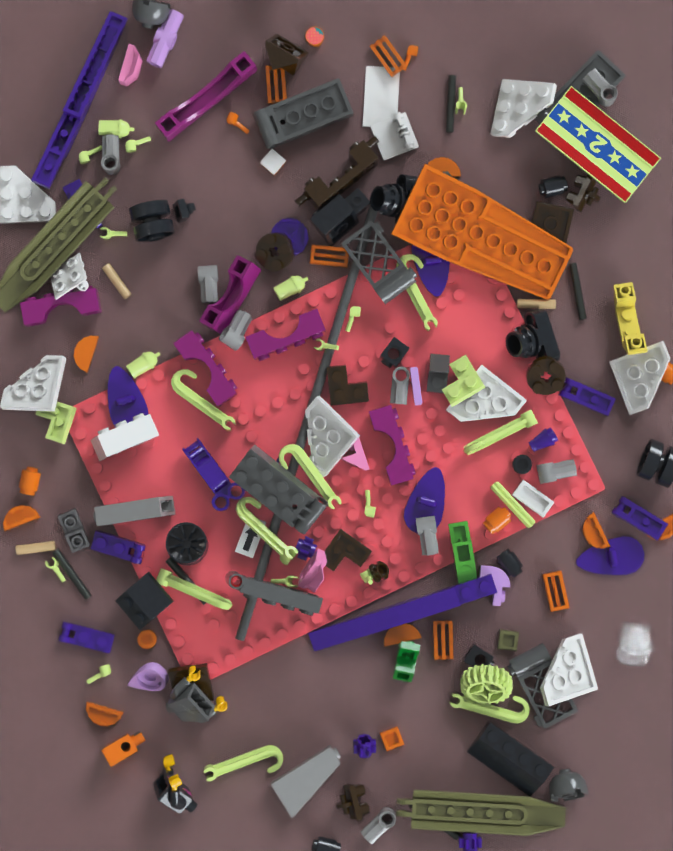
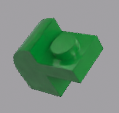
M401 641L399 643L392 679L412 682L416 660L420 651L419 644H415L412 641Z

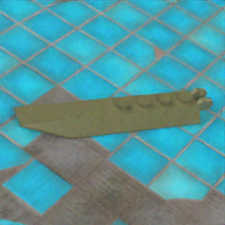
M106 177L95 188L85 181L8 265L0 281V308L4 312H7L24 301L25 298L36 293L115 208L108 199L118 188L115 186L111 187L105 196L99 192L109 181Z
M414 789L412 799L397 798V803L401 805H412L411 811L396 810V816L411 817V829L529 836L565 827L566 807L529 796Z

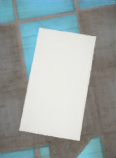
M366 66L363 126L370 127V125L391 118L395 113H398L400 72L391 77L385 67Z

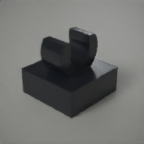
M185 199L177 200L173 204L178 223L185 222L190 217L189 214L196 211L194 203L186 205Z

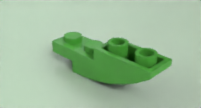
M468 521L448 524L457 583L460 584L476 579L477 573Z

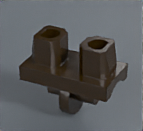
M589 174L587 177L577 175L574 185L581 189L578 194L570 191L566 197L567 202L573 205L579 212H582L585 204L591 206L593 201L599 202L601 199L597 195L599 188L594 187L596 181Z
M343 785L345 794L340 795L341 802L336 804L337 809L343 808L344 815L350 814V819L361 820L362 816L370 813L367 802L360 804L358 802V797L366 793L364 785Z

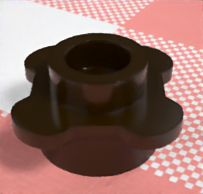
M379 561L377 564L369 566L375 582L388 578L389 568L385 563Z

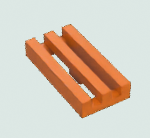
M383 35L380 40L378 39L376 43L370 45V48L391 77L407 67L386 35ZM383 42H386V44L389 46L393 54L401 63V66L398 67V65L395 63L393 58L390 56L388 51L383 46ZM378 46L381 48L383 53L386 55L390 63L395 68L394 71L391 70V68L388 66L386 61L383 59L381 54L376 49Z
M266 65L268 104H275L287 99L285 70L282 68L273 70L272 66ZM277 70H281L283 99H279ZM270 71H273L275 100H272Z
M312 244L310 264L348 267L349 254L345 248ZM315 249L344 252L345 256L315 253ZM314 257L344 260V263L314 260Z
M562 571L542 574L550 612L570 608ZM556 575H558L562 597L564 601V605L562 606L560 604V599L554 577ZM547 577L551 578L557 607L553 606Z
M452 620L433 621L434 660L454 659ZM445 624H448L449 655H446ZM437 625H441L442 655H438Z

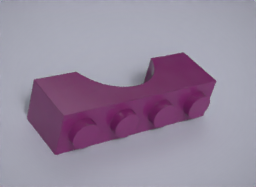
M237 255L228 270L229 283L224 295L216 303L207 306L199 322L221 334L231 323L261 269L251 261Z
M89 286L86 291L74 292V290H70L57 300L54 293L43 295L44 298L41 299L29 297L25 298V302H20L23 322L26 327L46 324L49 313L60 305L74 306L83 316L102 313L98 290L92 288V286Z
M314 309L299 315L298 327L288 337L274 338L264 330L246 336V340L254 360L259 359V361L270 358L269 354L276 352L280 354L287 351V347L291 345L298 347L305 344V340L311 337L313 340L323 337L326 329L318 309Z
M191 330L173 344L185 360L196 359L208 365L211 371V383L206 391L216 405L220 407L237 395L235 390L238 387L232 379L228 381L224 376L227 372L220 363L217 365L214 362L213 358L216 356L211 349L204 348L202 345L204 340L201 335Z
M388 405L369 411L374 431L387 434L395 445L394 458L385 467L390 485L414 479L413 475L416 473L413 463L409 464L407 459L410 456L407 445L403 446L401 439L404 438L402 427L397 426L396 420L399 417L396 408L392 409V406Z

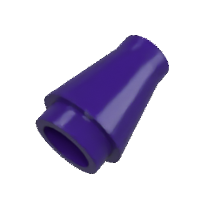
M550 427L548 429L545 428L528 443L535 452L555 445V442L559 440Z

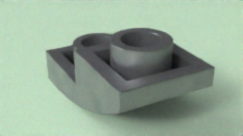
M74 508L59 514L58 519L72 553L90 546L77 509Z

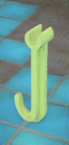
M406 254L400 257V260L407 269L406 263L409 260L415 261L420 269L424 266L419 257L414 254ZM414 283L406 291L424 323V328L430 331L427 323L433 322L435 328H437L438 322L433 317L417 284Z
M188 369L177 371L171 379L173 390L223 426L226 431H231V428L226 426V423L231 421L236 425L233 417L223 413L180 381L182 375H188L194 379L197 378V375Z
M532 410L468 443L463 447L464 453L467 455L473 454L525 427L529 428L537 424L538 422Z
M288 444L280 450L279 462L281 466L286 470L288 469L284 455L291 453L322 497L328 502V507L335 509L331 504L333 499L338 504H341V499L336 496L300 446Z
M252 497L241 498L236 504V513L239 518L280 555V561L283 564L288 565L297 555V549L293 546H287L245 506L246 503H250L257 509H260L262 505L259 501Z
M161 568L156 578V581L162 586H170L215 607L229 610L233 605L228 599L174 576L173 572Z
M458 693L451 694L453 697L458 698L457 703L449 701V704L454 708L466 709L516 724L525 721L530 710L525 699L515 695L512 699L523 705L521 712H515L488 703H475L474 700L470 701Z
M266 745L215 765H206L204 773L208 771L213 772V774L207 776L206 780L213 781L220 775L271 756L277 758V763L269 767L267 772H275L283 763V753L274 745Z

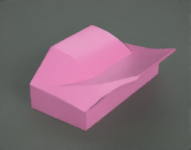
M128 44L118 79L119 83L124 86H129L138 80L143 63L135 45Z
M319 548L316 550L299 575V587L308 588L312 592H316L324 581L323 568L327 563L325 551Z

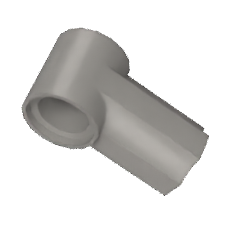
M596 68L591 70L582 79L587 87L596 95L602 106L609 107L615 102L618 94L616 87L610 85ZM603 93H610L612 98L606 99Z
M113 134L102 136L101 166L109 175H116L121 168L119 163V136ZM110 161H114V162H115L114 167H112V168H107V167H106L108 162H110Z
M217 265L198 266V280L201 285L202 303H216L218 301Z
M237 310L229 326L222 331L219 340L234 351L238 350L244 342V334L253 319L251 315L245 311Z
M397 367L392 373L390 403L407 405L410 373L405 367ZM398 370L406 372L405 380L399 381L396 379L395 374Z
M574 459L536 465L540 484L577 476Z
M435 516L415 518L417 532L420 536L422 556L439 553Z
M384 807L360 833L368 842L373 844L385 831L394 826L396 822L395 811L390 807ZM390 814L393 818L391 821L386 822L382 819V816Z

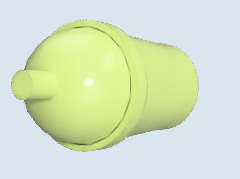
M122 119L99 120L98 133L102 136L113 134L122 138L126 137L130 131L135 130V128L129 126L128 122Z
M292 275L286 281L273 287L279 301H282L292 295L301 293L305 288V282L309 279L308 277L302 278L298 275Z
M150 351L143 352L142 355L128 364L126 368L135 379L148 370L154 369L158 362L157 357L161 354L159 352L156 354Z

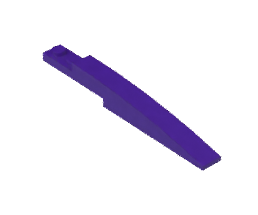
M112 11L109 12L63 108V114L31 179L33 183L50 190L64 158H67L88 113L128 18Z
M488 574L309 632L308 635L313 650L317 651L431 616L498 592L492 574Z

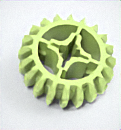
M474 665V668L468 667V670L463 672L460 679V688L464 697L470 701L474 700L475 703H489L490 705L491 703L498 704L499 701L503 702L509 698L513 690V680L509 672L505 671L504 668H498V665Z

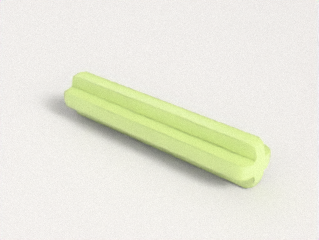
M498 481L490 487L527 528L535 524V520Z

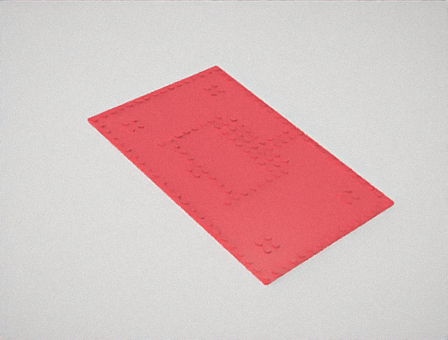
M412 244L395 253L399 258L406 254H412ZM385 258L375 261L373 267L383 268ZM388 259L386 269L394 270L397 261ZM407 261L408 269L411 267L417 275L415 278L417 282L415 283L433 317L438 322L437 328H435L433 322H428L430 331H427L406 290L385 304L361 270H359L336 344L339 346V349L334 351L330 366L346 365L348 383L367 381L369 401L331 406L328 375L326 376L321 397L360 435L359 439L369 470L365 471L340 459L329 474L323 478L336 496L341 499V504H338L333 499L331 504L335 509L327 506L306 534L298 532L295 527L292 528L282 520L277 537L287 546L296 548L299 538L304 540L305 536L314 539L313 544L317 545L316 550L319 548L325 551L339 530L342 529L372 552L361 567L346 556L335 571L324 566V581L316 592L299 586L293 588L323 598L319 614L307 615L301 613L299 608H295L292 611L280 606V603L276 602L274 606L264 603L262 598H257L244 641L236 639L235 636L247 598L240 591L231 588L226 583L225 576L229 571H236L241 575L254 578L265 541L260 538L253 558L235 552L245 526V522L236 513V504L239 500L231 498L230 506L225 511L214 509L212 499L215 494L182 449H186L197 441L196 438H199L229 481L234 483L229 476L254 445L277 461L280 450L284 446L296 444L325 349L322 351L316 350L314 347L319 348L322 343L313 340L311 337L306 339V343L301 346L295 347L291 345L287 347V351L280 354L276 352L269 354L270 358L259 361V359L254 360L246 336L264 330L274 338L288 337L297 329L299 315L318 309L326 332L323 333V337L320 339L327 343L348 275L252 320L244 334L243 344L236 351L219 340L220 336L202 344L205 349L210 348L216 356L213 358L214 362L217 365L220 363L227 372L224 374L227 380L232 379L238 387L235 390L237 395L220 407L216 405L206 391L211 383V371L208 365L200 360H185L180 354L155 366L154 369L148 370L135 379L132 377L145 399L148 413L151 415L159 433V436L99 461L90 440L99 435L98 431L108 427L109 430L116 428L110 417L108 389L73 406L77 410L69 432L104 506L173 496L176 515L113 524L119 537L146 545L145 551H142L141 555L143 558L142 563H132L139 579L148 572L156 579L161 568L173 572V575L178 577L166 563L171 557L166 549V537L175 525L184 522L193 523L199 526L207 537L208 551L203 560L190 566L177 564L197 586L228 599L233 605L229 610L221 609L208 603L203 605L199 599L170 586H162L174 602L163 610L157 618L180 667L207 663L211 680L454 563L448 524L468 521L473 553L527 528L491 490L490 487L496 481L512 496L521 481L525 480L554 501L552 507L542 518L513 497L535 520V523L605 489L603 481L562 397L559 396V391L549 395L536 394L528 385L526 372L528 367L533 364L536 356L528 358L513 357L506 348V336L513 332L516 327L525 324L507 284L450 263L445 289L440 296L435 297L424 286L414 261ZM372 270L371 279L374 283L382 278L383 271ZM351 307H361L360 317H354L350 332L345 331ZM394 337L410 348L397 367H405L409 373L411 367L418 368L422 405L415 406L410 377L407 405L390 403L392 373L395 368L393 366L389 368L381 362L382 358L380 355ZM391 349L388 352V356L391 359H397L399 352L396 349ZM430 354L450 355L449 364L466 355L475 371L483 365L527 401L515 416L460 422L446 411L450 403L445 394L426 392ZM450 365L447 386L458 380ZM188 369L197 375L196 379L188 375H182L180 381L223 413L233 417L236 425L231 421L226 423V426L231 428V431H226L223 426L173 390L171 379L177 371ZM398 370L395 374L396 379L399 381L405 380L406 372ZM544 372V375L541 376L545 380L551 377L548 372ZM391 405L392 409L396 408L399 417L396 420L397 426H401L404 433V438H401L403 446H408L410 456L407 459L409 464L413 463L416 473L413 475L414 479L392 486L390 485L385 467L394 458L395 445L387 434L374 431L369 411ZM532 410L538 422L537 424L529 428L525 427L473 454L467 455L464 453L463 447L468 443ZM551 427L559 441L555 442V445L534 452L528 442L533 440L545 428ZM307 438L304 451L309 457L311 456V450ZM349 448L343 457L355 454V450L351 451ZM291 453L284 455L287 466H289L292 457ZM519 455L528 456L532 461L531 470L526 474L515 472L512 467L515 457ZM574 459L577 476L540 484L536 465ZM299 465L295 477L322 497ZM434 467H438L442 472L445 484L444 511L436 533L439 553L422 556L420 536L411 531L406 525L404 509L419 480L426 472ZM234 486L232 488L233 496L238 497L241 495V487ZM365 490H370V506L376 507L373 518L367 517L364 514L366 506ZM246 491V494H245L244 497H252V498H254L251 494H249V493ZM219 497L216 500V505L219 508H223L226 505V499ZM246 503V508L259 520L265 521V526L269 528L274 513L262 503L260 509H257L250 503ZM498 506L501 509L505 507L512 515L509 517L511 522L498 533L495 532L492 535L483 525V522ZM131 548L130 554L134 555L135 549ZM273 549L263 581L271 582V578L283 579L290 575L299 577L301 571L311 558L307 557L306 561L297 558L299 554L297 553L294 559L288 565H285L280 561V555ZM379 561L388 566V578L381 579L380 582H375L372 579V584L364 583L360 576V573L369 569L371 564L375 565ZM237 577L233 578L232 582H236ZM294 578L292 584L298 585L299 579Z

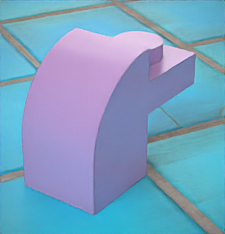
M480 565L479 577L492 574L498 592L492 594L491 605L501 606V602L505 601V591L502 590V587L510 588L507 574L500 568Z

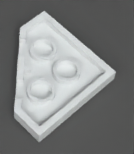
M502 79L490 134L495 137L511 138L519 128L529 124L537 117L539 112L553 104L557 85L547 82Z
M0 166V224L49 222L56 214V202L33 183L18 167Z
M664 341L648 346L646 353L627 354L609 361L629 415L648 409L670 361Z
M59 355L44 356L40 360L41 363L33 369H28L19 377L20 379L12 386L8 385L3 390L0 407L3 410L55 412L66 358Z
M481 365L476 372L485 388L453 407L449 405L446 409L457 420L465 422L515 416L527 400Z
M319 395L307 407L305 415L308 418L307 437L311 450L309 458L320 474L325 477L360 435Z
M582 633L561 640L540 686L545 706H551L598 690Z

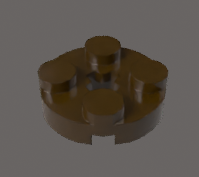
M279 232L268 233L258 241L255 257L264 268L271 271H279L289 266L294 258L292 242L285 234ZM277 247V252L279 253V255L273 256L271 248L273 249Z
M549 356L535 359L526 372L530 388L534 393L549 395L560 391L566 378L563 365L555 360V358ZM544 372H548V374L551 375V377H549L546 380L544 378H541V376L544 375Z

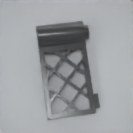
M370 221L341 244L382 301L387 304L417 282L415 280L417 275L411 267L409 269L406 268L381 234L384 230L380 224ZM372 227L376 232L375 239H364L365 232ZM353 240L360 241L359 252L351 251L347 245ZM363 242L374 243L372 253L362 252ZM377 244H384L387 247L385 255L375 254ZM361 255L371 256L370 267L360 264ZM374 257L385 258L383 268L373 267ZM394 259L399 263V266L394 270L386 269L387 260ZM372 270L383 271L382 278L374 283L371 279Z
M541 643L509 660L510 665L507 667L512 676H517L537 715L533 716L539 727L543 726L545 729L574 714L578 709L573 699L566 700L572 707V709L566 712L559 710L561 702L557 703L556 709L545 706L544 702L543 705L534 702L535 693H541V690L537 689L539 681L545 678L541 676L542 671L550 666L552 662L548 650ZM529 676L537 678L534 688L526 686L523 680ZM545 709L554 711L553 718L547 722L542 717Z

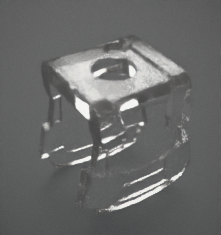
M622 623L619 631L620 645L616 654L619 663L629 666H645L650 661L649 655L651 652H654L653 642L650 641L649 637L650 624Z

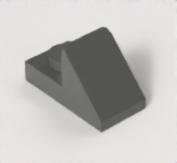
M430 354L426 392L443 393L442 389L447 386L450 355Z

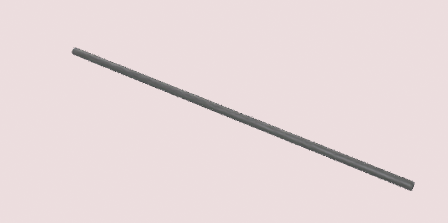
M371 204L363 227L370 221L375 222L378 211H374ZM372 227L365 232L364 239L370 238ZM358 241V245L356 248V251L358 252L360 247V241ZM363 242L362 252L366 251L368 242ZM361 255L360 264H362L364 255ZM352 261L327 341L328 344L336 345L360 270L354 261ZM327 348L324 351L307 407L317 396H321L327 376V367L330 366L335 351L333 349ZM304 415L295 444L303 450L308 438V418H306V415ZM292 455L287 470L296 476L299 463ZM273 514L269 529L277 536L282 519ZM266 542L264 543L254 578L260 580L264 579L273 550ZM247 598L235 636L238 640H245L256 605L255 600Z

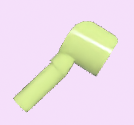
M459 87L458 101L456 102L454 112L457 114L458 109H462L465 115L467 103L463 99V88Z
M150 136L136 141L128 140L125 145L126 152H136V145L151 141Z
M102 145L89 151L80 152V164L89 163V156L102 150Z
M107 227L100 228L103 231L107 230L106 236H100L106 240L112 236H127V231H111Z
M351 307L345 331L350 332L354 317H360L361 307Z
M320 338L315 339L316 341L322 343V345L319 348L314 347L318 351H322L327 348L333 350L339 349L338 345L325 343Z
M365 490L366 506L364 514L367 517L373 518L376 507L370 506V490Z
M52 557L54 560L53 566H50L45 561V565L53 569L62 583L66 581L58 568L59 562L56 558Z
M369 569L360 573L364 583H373V576Z
M290 575L283 579L271 578V583L286 584L288 587L297 588L298 585H293L292 580L294 578L299 579V577Z
M110 665L100 666V673L87 679V683L90 684L101 677L110 675Z

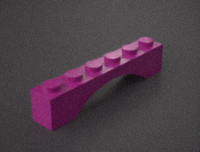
M243 51L203 89L155 122L156 127L170 142L257 72L255 63Z

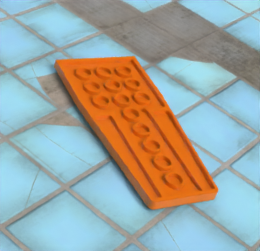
M427 164L423 165L391 232V235L440 259L543 299L551 298L573 252L571 246L477 189Z

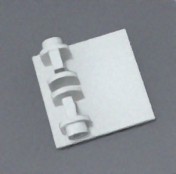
M406 112L395 113L391 118L370 125L373 135L379 140L377 145L383 161L419 148Z
M80 253L69 258L51 276L56 300L75 287L80 291H86L89 287Z

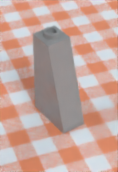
M165 496L94 507L93 517L97 526L176 514L173 496Z
M331 745L327 746L271 782L272 788L291 818L299 812L340 765L339 758H341V755L336 747L332 749Z

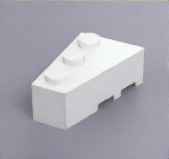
M144 413L133 417L134 421L127 423L124 420L115 424L116 428L109 430L107 427L98 431L99 435L90 441L99 461L159 436L151 415L144 416Z

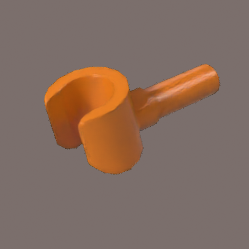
M410 45L408 47L404 61L407 66L411 56L417 57L418 46Z
M229 112L226 119L227 123L240 128L248 134L250 130L237 121L239 115Z

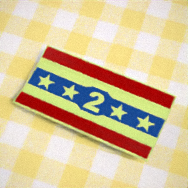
M572 86L535 130L536 133L624 203L628 201L661 159V157Z

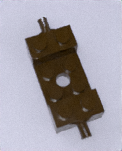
M374 136L367 142L363 140L359 143L357 141L349 148V160L353 165L344 171L345 175L340 179L338 177L329 184V188L319 176L316 179L312 177L305 183L304 192L299 198L294 200L295 203L300 207L309 200L316 210L322 209L327 205V201L330 198L336 197L338 194L341 195L378 165V156L371 149L379 143L377 137Z

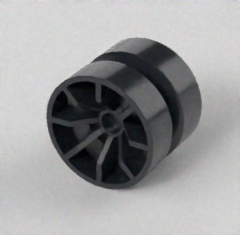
M168 200L147 201L129 208L131 222L141 223L133 228L136 242L159 241L175 234L173 221L171 219H162L171 214Z
M650 439L641 456L636 476L649 481L656 472L655 483L669 488L673 482V447L669 446L663 454L664 443Z
M184 522L175 525L169 531L166 537V549L168 554L177 563L185 566L195 565L206 556L208 540L199 526Z

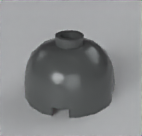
M133 0L132 13L134 18L142 23V27L153 29L154 25H161L168 18L171 4L160 3L155 0Z
M571 769L560 770L559 774L554 776L549 784L550 800L554 802H559L558 798L570 801L583 798L585 794L589 795L585 779L579 773L571 772Z

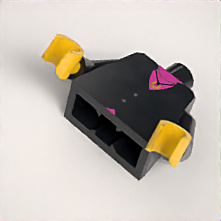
M167 755L163 758L165 770L153 782L157 800L179 814L185 809L191 813L197 807V803L193 800L190 789L181 782L178 774L174 775L173 769L170 768V766L175 765L173 755Z

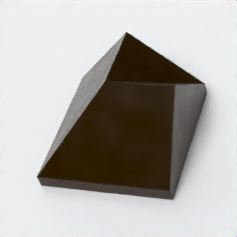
M278 34L265 41L273 70L282 68L295 75L309 54L306 50Z

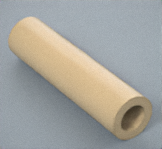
M106 264L102 270L123 299H127L132 293L111 264Z
M517 299V308L555 309L556 300Z
M55 541L16 545L17 555L56 550Z

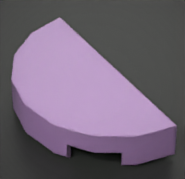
M411 367L410 378L415 406L422 405L418 368Z

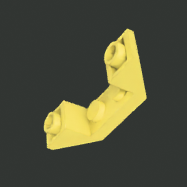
M633 282L613 285L615 314L622 346L628 355L646 353L648 350L644 333L641 334L635 310L636 296Z

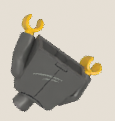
M191 666L189 668V676L187 678L184 677L171 691L170 699L166 703V710L169 713L174 712L183 722L203 723L209 721L216 714V711H226L227 701H224L223 696H219L215 700L216 705H214L195 683H191V681L199 680L201 675L200 670L193 674L196 666Z

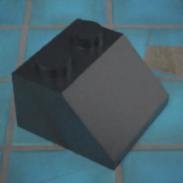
M340 194L330 198L327 201V205L322 209L316 210L310 219L329 246H333L359 223L354 209Z
M150 572L145 574L115 600L139 630L174 602Z

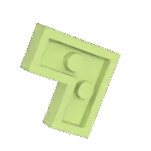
M466 355L449 364L458 380L443 388L442 391L452 407L485 388Z
M57 402L55 412L36 411L35 415L51 420L45 438L65 444L77 408Z

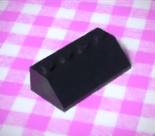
M489 720L467 750V753L528 796H531L545 782L554 769L552 764Z

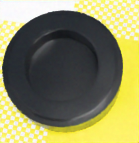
M519 455L514 458L512 467L518 474H526L532 468V461L526 455Z

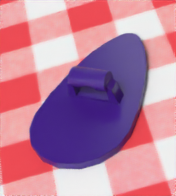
M412 245V254L419 257L424 265L420 269L415 263L424 286L433 296H440L448 280L450 262Z
M113 367L108 380V406L114 426L124 420L127 423L134 421L133 417L144 413V416L148 415L145 399L132 377L121 367Z
M434 467L426 472L419 480L404 509L406 525L417 534L415 518L435 516L436 528H438L442 520L445 484L442 472L438 467Z
M621 536L608 540L609 548L590 547L576 559L578 567L592 573L627 575L636 572L642 566L644 550L636 539Z

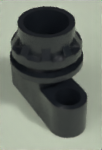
M400 174L396 184L376 186L370 196L372 209L379 211L384 216L395 217L396 224L418 177Z
M544 309L527 312L524 315L525 324L516 327L513 332L506 336V348L513 357L528 358L536 356L537 359L549 356L557 361L560 359L556 338L548 314Z

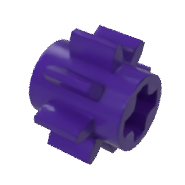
M305 536L304 540L299 538L296 545L299 553L297 558L306 561L307 557L311 558L317 548V545L313 544L314 539Z
M367 734L359 735L357 740H353V753H358L360 758H370L372 753H376V739H372Z
M463 832V837H459V848H463V851H478V848H482V838L477 837V833Z

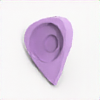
M155 662L146 663L132 676L127 686L148 691H161L168 683L169 675L160 664Z

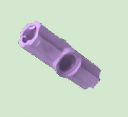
M170 9L168 18L155 33L154 44L147 57V63L157 68L163 67L169 51L175 45L177 32L184 18L183 14Z

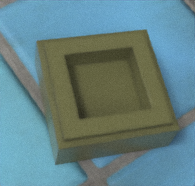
M499 629L497 649L517 651L519 632Z

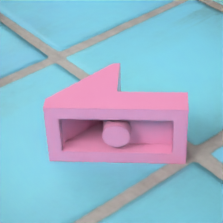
M358 438L350 447L351 451L355 450V454L341 459L366 471L369 470V466Z

